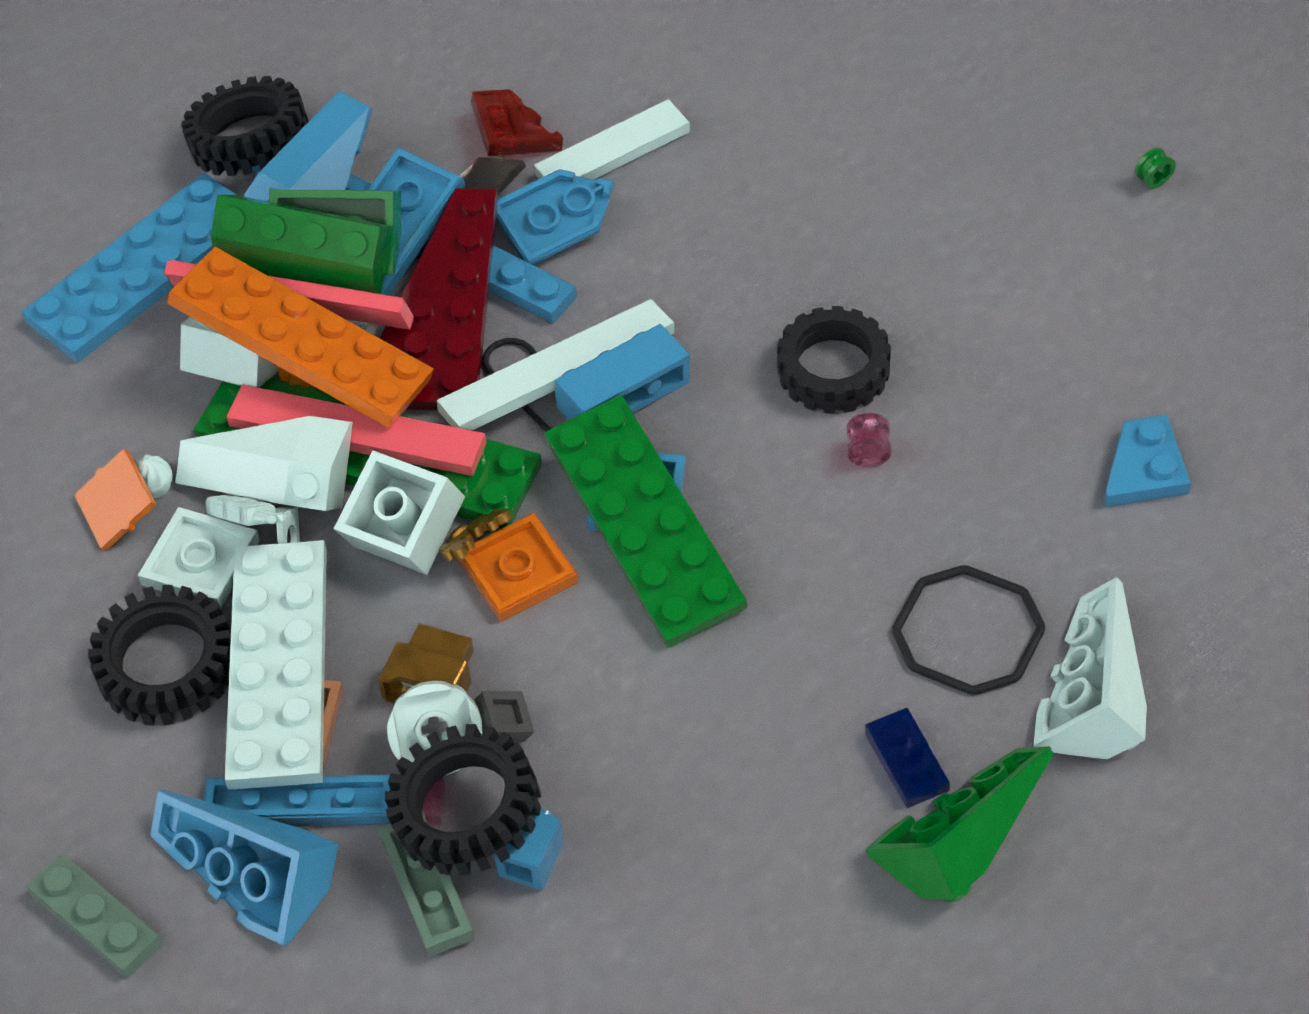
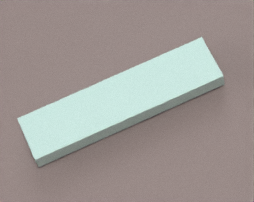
M668 99L534 164L535 175L540 179L558 169L575 172V176L594 180L689 133L690 122Z

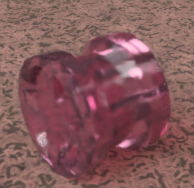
M874 413L860 414L849 420L846 425L847 438L850 441L848 444V458L850 461L862 467H875L887 462L891 457V443L887 439L890 435L888 420Z

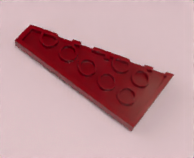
M455 189L400 297L404 299L414 316L410 330L386 326L380 337L383 341L434 368L430 381L406 410H438V399L480 380L498 203L496 189Z

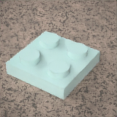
M178 507L139 572L140 583L146 587L153 586V589L162 591V585H173L176 596H178L181 586L190 587L194 597L200 591L208 596L210 603L215 601L221 609L233 589L235 547L258 545L260 541L258 532L252 528Z

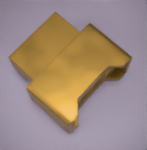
M419 623L409 644L396 642L378 678L382 698L385 701L394 703L409 688L426 681H444L452 685H458L467 692L472 682L468 666L474 651L472 638Z

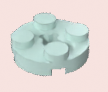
M426 681L412 686L396 699L389 716L387 735L391 750L398 760L404 757L413 762L414 758L409 748L417 742L424 750L431 747L426 737L430 734H423L421 730L422 726L428 724L429 717H438L439 722H446L448 727L456 725L461 736L465 735L466 724H476L482 735V719L479 709L462 687L444 681ZM446 730L442 731V739L440 741L448 739ZM460 769L455 770V771H453V772H451V773H448V774H446V775H450V774H452V773H455V772L459 771Z

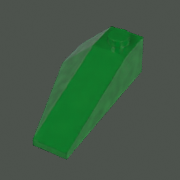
M1050 746L1014 749L971 776L972 787L960 789L950 795L944 793L934 799L932 802L936 809L915 822L912 816H907L897 822L865 849L868 857L921 899H944L945 902H953L963 898L971 891L970 885L987 871L1054 755Z

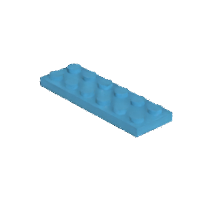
M204 172L22 310L21 313L25 323L76 363L80 362L174 287L164 275L168 260L198 264L213 249L211 231L217 195L236 194Z

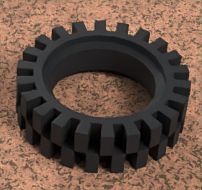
M256 76L247 77L246 84L241 85L240 80L237 79L231 81V88L225 89L222 84L215 88L216 95L207 92L201 96L203 102L195 101L190 105L192 111L185 112V120L182 121L181 126L196 166H200L204 172L212 170L213 175L218 176L225 170L227 176H236L238 169H242L244 175L253 173L252 167L257 165L262 170L268 164V161L272 160L309 122L300 93L290 81L285 83V80L279 77L272 81L271 76H263L258 83ZM262 115L275 116L268 123L250 132L234 136H216L224 128L242 119Z
M162 585V596L158 597L155 595L153 586L144 588L145 600L140 602L137 601L134 593H131L124 597L128 608L123 610L117 603L112 605L108 610L113 621L101 617L97 622L100 633L92 632L90 638L93 648L88 649V658L91 663L90 668L106 702L109 701L112 710L117 714L123 710L127 720L135 722L140 714L144 725L154 726L156 715H160L163 725L174 724L173 712L177 711L181 712L184 721L194 718L190 706L194 704L199 707L202 713L211 707L207 696L210 694L219 700L225 693L221 682L229 685L231 630L225 614L222 615L220 606L215 601L209 602L206 594L199 591L194 597L192 589L186 586H181L179 594L176 596L173 585ZM164 625H180L192 629L204 640L203 652L199 662L184 677L171 683L146 685L134 681L123 671V658L128 647L142 633L152 628Z
M466 724L464 736L460 735L456 725L447 727L448 739L440 741L436 732L426 736L431 745L427 750H424L418 742L409 748L414 761L411 762L404 757L400 758L396 766L401 775L391 773L388 784L392 791H385V802L388 806V809H385L386 814L403 848H405L408 855L414 861L418 859L422 867L431 871L434 865H436L439 873L444 875L451 874L453 864H455L460 875L471 874L470 862L472 861L477 862L481 872L491 868L487 857L493 853L497 855L501 863L510 858L505 845L509 842L519 850L525 843L520 830L532 834L536 826L532 815H540L541 805L537 799L541 798L540 787L522 747L518 743L514 744L512 737L505 732L499 736L494 727L485 726L481 735L476 724ZM466 767H484L495 771L504 779V795L499 807L491 817L480 825L465 831L445 832L432 828L423 821L422 810L424 800L434 784L446 774Z

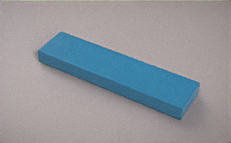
M390 775L323 776V783L228 790L225 778H208L206 780L204 801L292 826L391 824L385 810L388 809L385 802V791H392L388 784Z

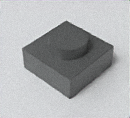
M482 691L474 700L481 715L482 731H484L485 726L494 727L499 736L505 732L512 737L513 741H526L534 733L522 691Z

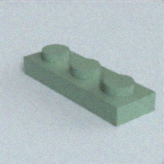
M422 811L423 821L428 824L425 815ZM391 824L378 828L381 841L428 957L475 939L473 929L450 875L440 874L436 865L430 871L422 867L418 859L414 861L408 855L405 848H403Z
M63 853L26 886L30 894L126 978H129L163 945L160 936Z

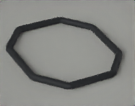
M960 565L920 578L892 627V634L907 667L912 672L968 694H980L1019 681L1045 632V623L1029 591L1025 587L967 565ZM961 574L972 576L1021 595L1036 625V629L1013 674L974 686L917 664L901 632L925 585Z

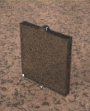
M504 156L499 158L478 157L460 177L463 178L466 184L464 188L496 189L497 195H499L526 168L523 160L505 159Z

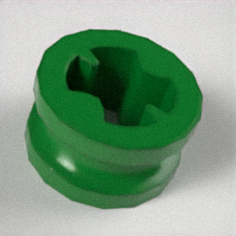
M1157 147L1149 150L1140 158L1134 173L1139 179L1144 180L1148 188L1155 189L1169 180L1175 171L1176 163L1171 157H1166L1164 150Z

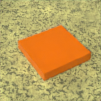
M535 513L474 542L475 547L467 551L468 555L459 560L500 623L579 583L577 572Z

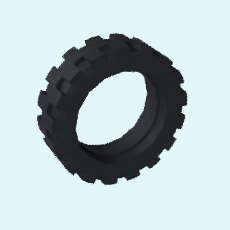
M832 306V310H824L823 307L812 309L811 314L805 315V313L798 315L793 325L788 324L784 328L783 338L778 340L777 372L780 375V384L783 390L788 389L789 397L796 403L798 401L803 402L805 408L813 411L816 408L824 409V413L835 414L836 410L843 409L845 413L856 410V406L862 404L865 407L873 402L875 394L880 395L884 391L885 381H888L890 377L891 346L888 344L886 331L884 329L880 330L878 328L879 323L871 316L867 319L863 316L862 311L853 308L851 312L846 311L843 306ZM835 340L845 341L859 347L868 356L869 362L864 369L853 376L841 379H828L809 373L799 363V358L806 349L814 344Z

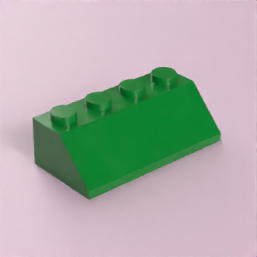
M217 195L211 241L213 248L221 249L267 276L381 294L393 226L238 195Z

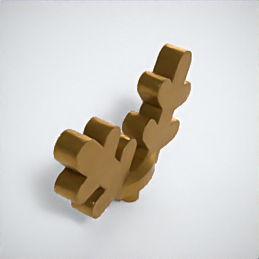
M507 508L503 510L495 509L487 516L480 515L471 523L455 528L450 533L448 542L439 548L446 561L449 562L454 558L460 560L468 555L467 551L475 547L472 536L478 538L484 534V531H494L499 528V525L510 521L512 516Z

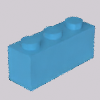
M658 324L647 331L637 333L632 339L611 350L603 351L596 358L575 369L566 371L562 376L555 379L556 408L567 420H570L622 394L631 411L635 413L690 383V354L661 324Z

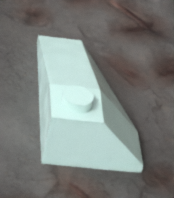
M306 416L180 440L175 483L322 511L340 509L343 505L353 422Z
M1116 577L1080 597L1064 639L1070 645L1063 663L1054 665L1050 676L1056 682L1050 699H1041L1036 713L1034 747L1050 746L1053 753L1109 759L1125 750L1136 747L1145 740L1147 705L1123 583Z

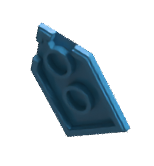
M558 169L499 198L496 222L519 258L535 265L600 231L614 188V181L602 178L592 180L575 176V172Z

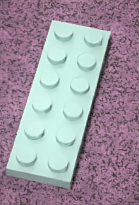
M324 540L235 547L225 783L228 790L323 783L327 550Z

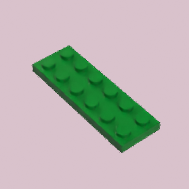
M622 394L544 432L548 446L667 648L747 608V599Z

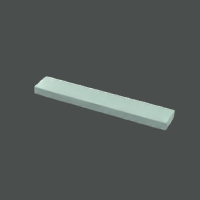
M652 299L647 300L438 399V412L452 427L474 430L555 391L554 380L562 376L566 371L589 362L603 351L619 346L632 339L639 332L647 331L661 324L671 335L674 334V322Z

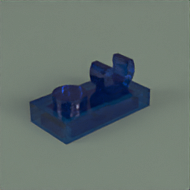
M908 708L865 724V735L906 808L950 791V781Z

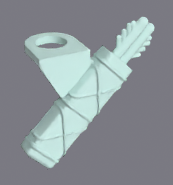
M233 494L211 496L206 499V512L208 516L246 526L276 523L278 544L287 543L288 528L291 537L290 543L300 542L297 506L275 508L270 503L258 502L255 499L239 497Z

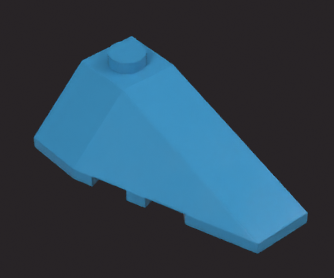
M338 91L258 173L243 197L269 202V189L349 190L353 179L350 172L355 156L360 153L372 113L371 107Z
M160 790L157 793L150 836L185 870L193 869L210 885L207 891L216 900L225 899L238 912L236 919L247 929L279 944H289L330 890L338 844L299 827L168 790Z

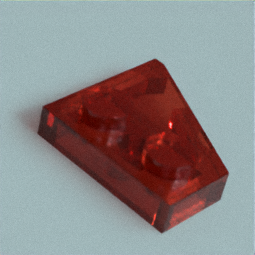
M511 89L472 92L471 106L488 156L562 151V135L558 131L552 134L541 125L542 117L532 108L525 106L522 99Z

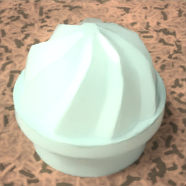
M148 454L140 460H135L153 498L156 499L166 494L173 478L170 465L159 456Z

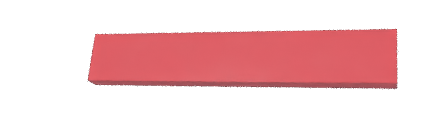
M168 260L164 275L175 286L196 264ZM269 276L344 319L408 330L411 328L414 316L403 298Z
M243 384L226 417L230 427L240 429L306 416L353 422L349 451L371 455L374 450L406 463L469 476L474 475L487 443L485 433L402 416L389 429L348 405Z

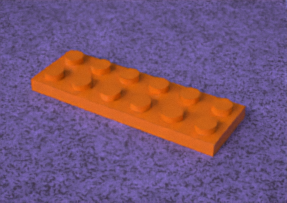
M214 247L169 291L168 305L389 429L427 385L434 368L217 247Z

